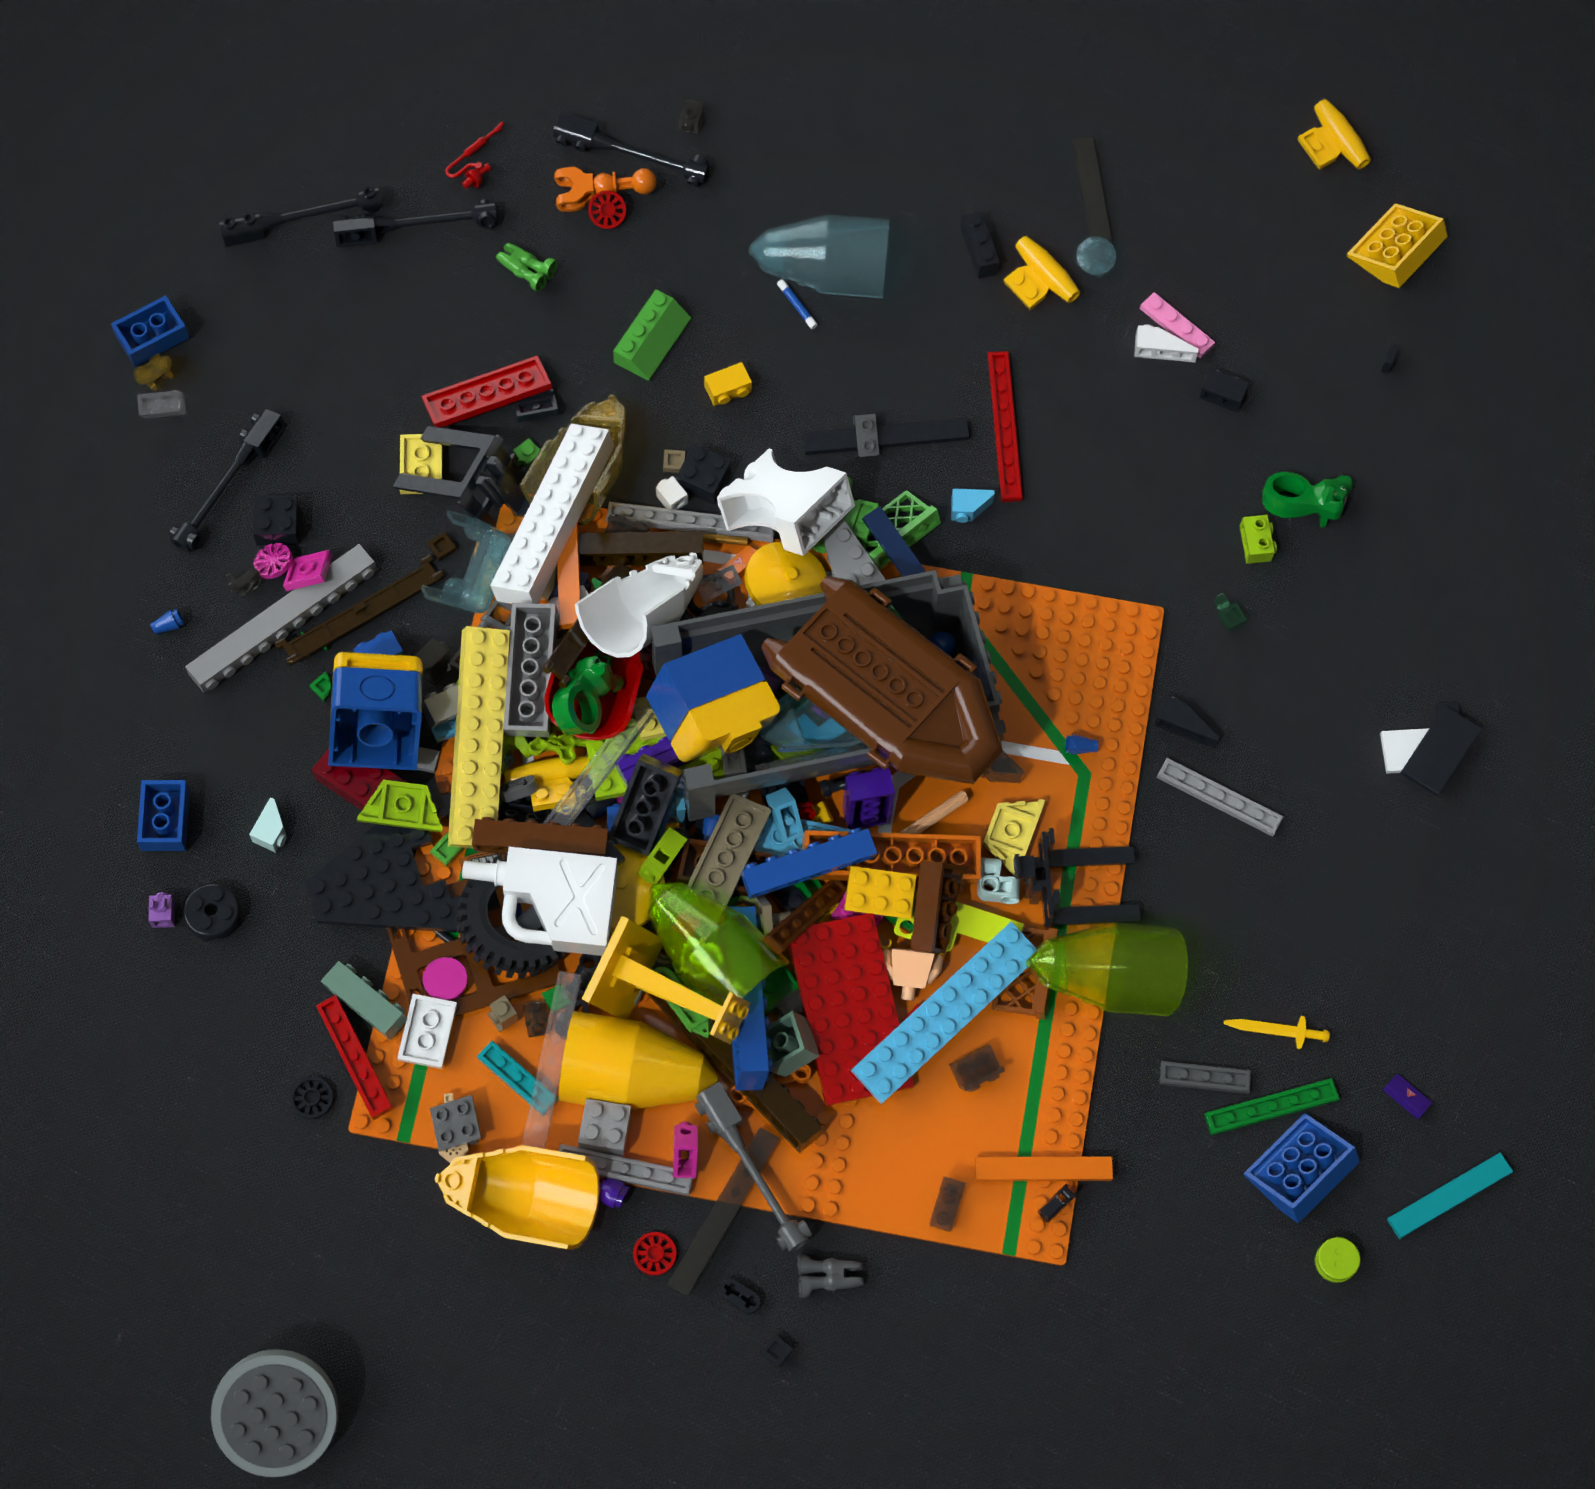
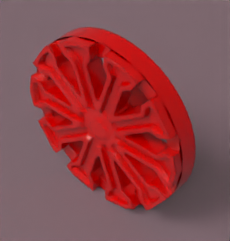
M605 190L598 192L589 202V217L598 227L604 229L614 228L625 217V202L619 194L613 191ZM602 194H606V202L603 200ZM610 195H614L615 198L610 202ZM598 198L601 202V205L596 203L594 200ZM618 200H620L621 204L614 206V204ZM592 206L599 208L598 210H591ZM617 209H622L623 211H622V213L620 214V213L616 212L615 210H617ZM600 213V215L596 219H594L593 215ZM613 215L618 216L619 220L616 221ZM604 217V223L600 224L599 221ZM608 218H610L612 225H608Z
M647 1233L640 1237L634 1246V1262L643 1273L649 1276L662 1275L669 1271L675 1263V1244L663 1233ZM654 1237L659 1238L657 1244L654 1243ZM645 1239H649V1246L644 1242ZM666 1240L668 1243L661 1247L662 1242ZM639 1246H642L646 1251L638 1250ZM669 1248L672 1249L671 1253L664 1252ZM638 1256H646L641 1260L637 1259ZM664 1258H671L672 1260L667 1262ZM649 1261L647 1268H643L642 1265ZM659 1262H661L666 1268L661 1269ZM655 1263L656 1271H651V1268Z

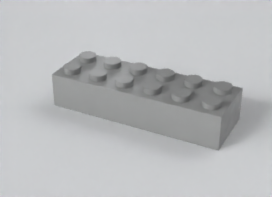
M512 603L503 729L507 736L550 737L551 719L545 711L544 697L551 672L546 674L542 668L556 649L558 609L556 604Z

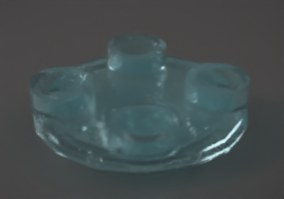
M1102 237L1085 239L1079 245L1076 252L1077 264L1085 272L1095 276H1103L1104 273H1107L1114 266L1116 261V251L1113 244Z

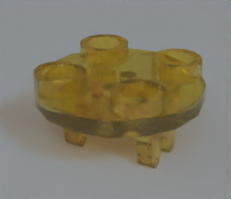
M156 354L150 358V363L138 367L133 372L137 383L147 384L151 390L156 391L158 388L153 382L162 374H165L170 379L173 378L174 375L169 369L172 365V360L169 356L162 357L160 354Z

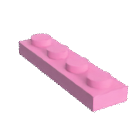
M1155 292L1141 304L1140 309L1167 332L1198 348L1197 356L1200 359L1214 346L1215 342Z

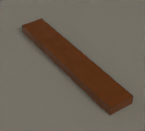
M829 880L765 935L762 941L780 955L843 899L847 886L840 880Z

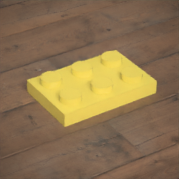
M423 434L400 435V473L442 479L443 445L423 442L421 440ZM400 490V494H423Z

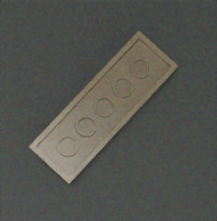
M736 794L729 796L677 905V911L718 927L741 879V872L749 862L772 813V809Z

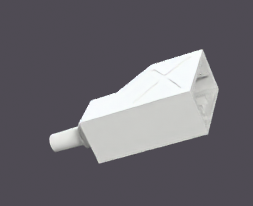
M509 847L507 862L497 860V863L464 861L463 879L494 882L495 886H503L502 922L507 933L515 940L525 943L551 945L554 951L603 956L610 940L618 875L617 858ZM517 903L533 904L544 931L524 929L518 925L515 916Z

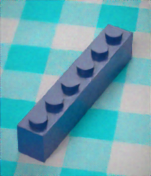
M856 828L849 831L850 835L841 837L840 834L828 838L829 842L820 844V841L807 845L808 849L799 851V848L786 852V856L779 858L778 855L765 859V863L758 865L757 862L744 866L745 869L742 870L741 877L749 899L875 858L877 851L869 829L862 830V828Z

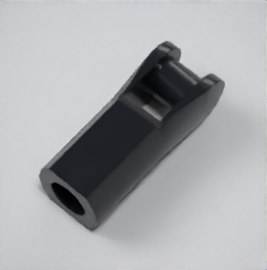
M1065 1184L1038 1210V1214L1046 1222L1049 1223L1077 1195L1076 1192L1073 1193L1068 1188V1184ZM1061 1194L1067 1199L1064 1203L1058 1198Z

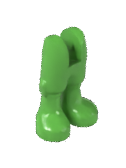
M506 243L504 246L507 254L499 252L496 256V259L513 272L515 276L526 279L530 283V287L536 292L541 291L546 286L547 280L550 281L558 266L557 260L553 258H548L541 262L533 254L511 243ZM528 268H532L538 273H534L530 271Z

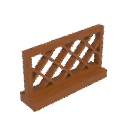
M1023 927L1021 933L1028 940L1035 935L1044 936L1043 943L1036 947L1038 951L1042 949L1041 955L1038 957L1040 963L1032 969L1028 966L1027 969L1029 971L1020 978L1017 977L1013 983L997 995L992 1001L991 1009L994 1011L1036 1016V1019L1045 1020L1059 940L1058 929L1049 928V930ZM1032 974L1036 979V985L1028 990L1022 981ZM1020 984L1025 993L1015 999L1009 990ZM1004 993H1007L1012 999V1002L1006 1006L997 1005L998 998ZM1029 996L1033 1001L1032 1009L1022 1008L1018 1002Z

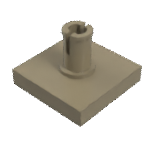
M764 895L755 897L754 902L756 915L760 916V928H757V933L761 935L763 940L765 935L789 916L791 912L772 914L771 904ZM762 941V945L766 950L771 949L764 941Z

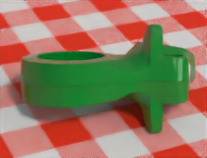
M1291 472L1275 473L1268 477L1262 490V504L1267 511L1282 518H1295L1317 513L1319 515L1320 527H1326L1328 518L1336 520L1341 517L1346 499L1352 491L1353 481L1349 476L1342 475L1336 479H1324L1312 486L1301 475ZM1277 492H1290L1298 497H1285Z
M597 656L586 657L578 661L576 668L565 674L571 678L568 686L563 689L559 688L554 694L552 703L553 717L557 726L568 735L593 734L598 728L602 717L599 699L609 693L620 691L624 686L622 676L615 674L610 665L602 662ZM575 698L579 702V705L581 707V721L578 719L574 710Z

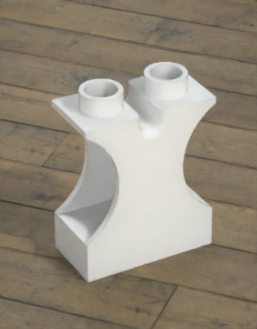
M770 448L755 462L747 466L744 480L737 478L729 486L723 488L717 496L718 506L721 510L726 530L731 531L745 526L772 528L780 534L784 550L802 556L855 506L846 472L830 467L808 472L788 471L776 464L773 450Z

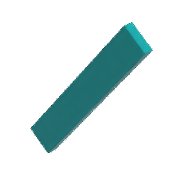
M1500 1152L1392 1215L1387 1221L1397 1237L1401 1239L1510 1175L1513 1170Z

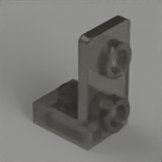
M943 1177L929 1223L930 1226L951 1232L966 1183Z

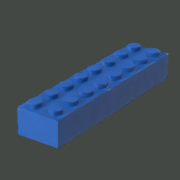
M728 907L723 926L728 994L729 992L734 993L750 1003L748 1015L742 1020L738 1036L732 1041L736 1090H763L765 1082L769 1081V1072H772V1059L768 1058L767 1051H770V1038L766 1037L769 1021L768 1017H764V1010L767 1008V998L762 994V989H765V976L761 975L760 970L763 969V955H759L762 937L757 933V928H760V916L756 915L755 907Z

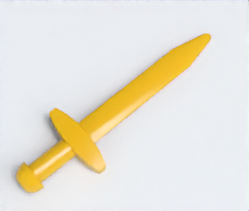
M1304 1016L1300 1017L1297 1026L1246 1019L1225 1020L1223 1022L1225 1025L1239 1030L1295 1037L1296 1047L1299 1050L1302 1048L1305 1038L1322 1040V1042H1328L1330 1039V1032L1325 1029L1323 1031L1306 1029Z

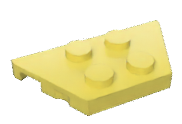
M1038 799L1037 802L1026 803L1025 801L998 803L983 845L997 859H1001V863L1014 876L1015 854H1019V856L1026 855L1045 803L1043 799Z

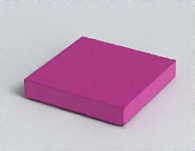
M330 550L293 558L283 584L285 590L290 591L325 582L333 556Z

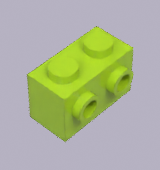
M1268 515L1243 517L1239 527L1246 564L1270 562L1274 553L1277 552L1276 542L1272 541L1273 525L1272 522H1269Z

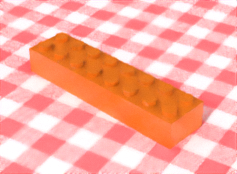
M805 830L802 836V850L808 849L807 845L820 841V844L829 842L828 838L840 834L841 837L850 834L844 831ZM870 832L877 855L875 858L851 865L916 875V883H918L921 861L969 867L967 874L962 876L961 884H977L981 880V836ZM850 866L812 879L848 881Z

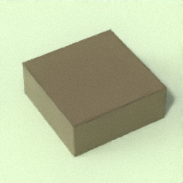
M664 450L663 472L678 473L685 460V451Z

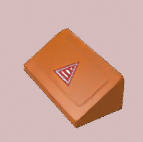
M748 545L717 569V572L731 584L735 583L745 575L746 566L757 550Z

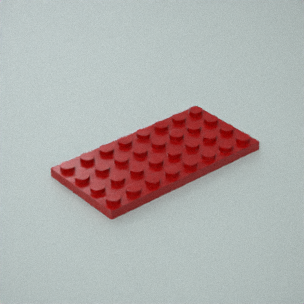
M869 913L814 924L789 946L804 1014L820 1055L815 1059L825 1106L873 1097L850 1070L899 1026L874 914ZM912 1076L896 1091L913 1088Z

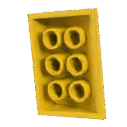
M1395 203L1347 253V257L1383 283L1400 288L1448 237L1444 219Z

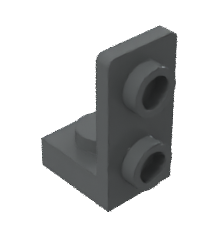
M876 415L852 416L853 425L856 427L858 456L879 455Z

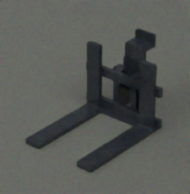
M428 426L421 436L423 442L480 450L463 481L455 482L400 473L393 484V487L399 490L456 499L458 505L474 519L473 522L480 526L487 535H492L497 524L489 514L493 504L495 507L501 508L505 504L516 516L525 517L534 499L526 497L518 487L525 474L516 464L519 460L517 455L512 453L509 456L502 448L501 443L503 439L500 435L496 434L494 436ZM487 469L494 476L496 482L491 477L483 476ZM477 486L487 496L483 505L472 495Z
M1049 828L1047 835L1046 832L1041 833L1042 843H1038V857L1015 854L1013 859L1015 878L1025 881L1026 890L1024 897L1029 898V905L1038 904L1039 900H1042L1045 929H1049L1050 926L1140 922V907L1138 904L1059 908V889H1054L1053 895L1051 892L1049 868L1134 864L1135 856L1132 846L1053 850L1055 843L1054 828Z

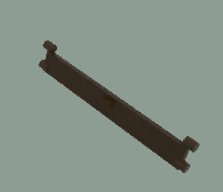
M428 554L420 559L423 565L420 568L287 643L283 637L274 642V645L278 650L284 648L289 656L285 659L289 666L296 664L439 582L445 576L441 570L435 572L430 565L433 559Z
M622 556L601 586L615 577L619 576L623 579L630 576L629 572L632 569L627 565L629 561L627 557ZM578 618L542 668L544 673L549 674L552 672L560 680L558 685L562 689L566 688L571 681V678L565 674L589 641L580 627Z

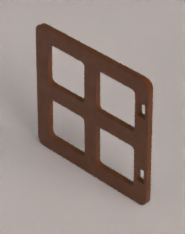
M468 879L447 885L451 899L462 895ZM520 903L523 913L533 906V904ZM504 925L494 928L503 937L515 940L507 933ZM386 928L409 1004L412 999V991L419 989L420 994L425 996L418 971L426 968L435 959L442 957L453 959L461 956L467 957L477 988L474 994L452 1000L457 1002L455 1017L488 1007L504 995L510 1000L555 986L561 980L559 967L556 964L554 967L550 965L548 971L543 974L540 971L534 977L528 976L503 985L493 986L488 971L482 968L485 961L481 959L476 963L473 960L475 953L472 952L468 955L466 952L467 942L462 944L458 938L428 949L412 952L404 929H401L403 937L396 940L393 929Z

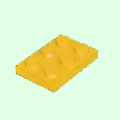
M850 866L844 910L911 919L916 875Z

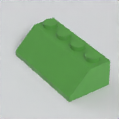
M656 289L613 350L614 363L650 381L691 321V317L674 298Z

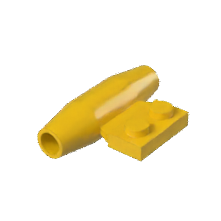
M1327 99L1317 103L1314 110L1322 127H1314L1298 136V142L1317 168L1320 170L1336 161L1340 153L1357 169L1367 166L1371 159L1361 138L1345 116Z
M1028 236L1022 237L1017 242L1015 248L1027 266L1018 267L1004 279V283L1029 310L1046 298L1049 289L1068 303L1073 302L1079 296L1080 291L1067 271L1043 247Z
M576 756L575 760L569 765L562 763L560 757L530 762L505 771L504 774L506 783L529 775L535 777L539 784V789L531 795L533 811L536 812L577 804L572 780L591 774L588 756Z

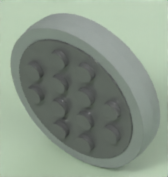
M273 1349L260 1351L236 1363L220 1381L212 1402V1429L220 1449L230 1461L241 1469L265 1477L287 1476L313 1464L327 1449L337 1428L338 1400L334 1386L327 1374L308 1357L288 1350Z

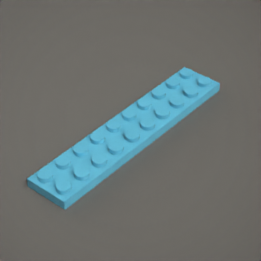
M1010 922L850 1071L882 1104L1030 966L1041 953Z

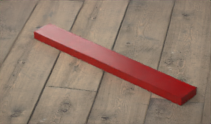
M988 352L1001 502L1022 501L1009 352Z

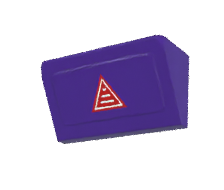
M1396 1074L1383 1089L1384 1092L1416 1119H1419L1432 1104L1430 1100L1399 1074Z

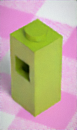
M669 827L637 874L647 883L656 886L684 846L687 838Z

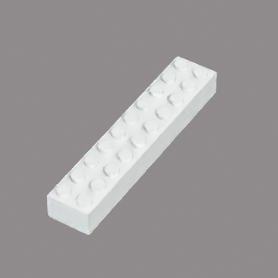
M570 424L490 585L497 601L510 604H538L557 565V561L614 448V443L608 429Z

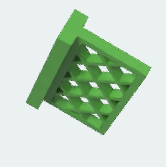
M907 490L882 508L885 514L896 512L895 517L889 518V520L895 523L894 527L908 547H911L941 523L938 510L934 506L928 507ZM906 499L911 501V505L900 506ZM910 511V516L899 517L900 512ZM914 511H924L920 515L914 516ZM909 522L903 528H898V523ZM877 541L860 542L866 552L867 547H877L872 552H867V554L879 571L891 562Z

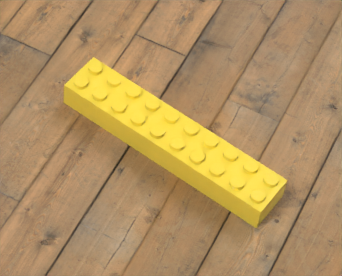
M466 626L462 630L448 847L474 849L472 838L475 819L491 817L498 820L510 630Z

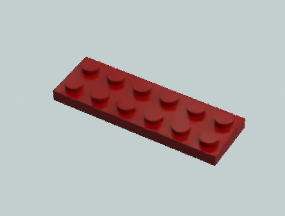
M537 355L422 395L421 397L434 427L441 428L550 390L552 385Z

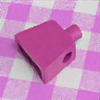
M684 1121L674 1126L673 1178H696L698 1153L697 1126ZM682 1151L689 1152L688 1159L681 1158Z

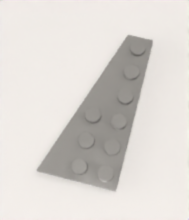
M843 518L822 537L833 577L850 579L858 585L885 580Z

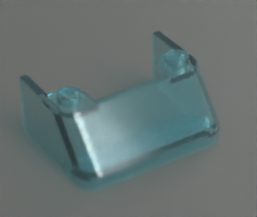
M448 510L447 516L452 524L464 527L466 536L471 540L477 541L464 579L457 577L448 579L444 584L443 590L422 585L421 590L428 600L475 613H484L489 609L494 596L490 585L511 545V540L506 533L480 519Z

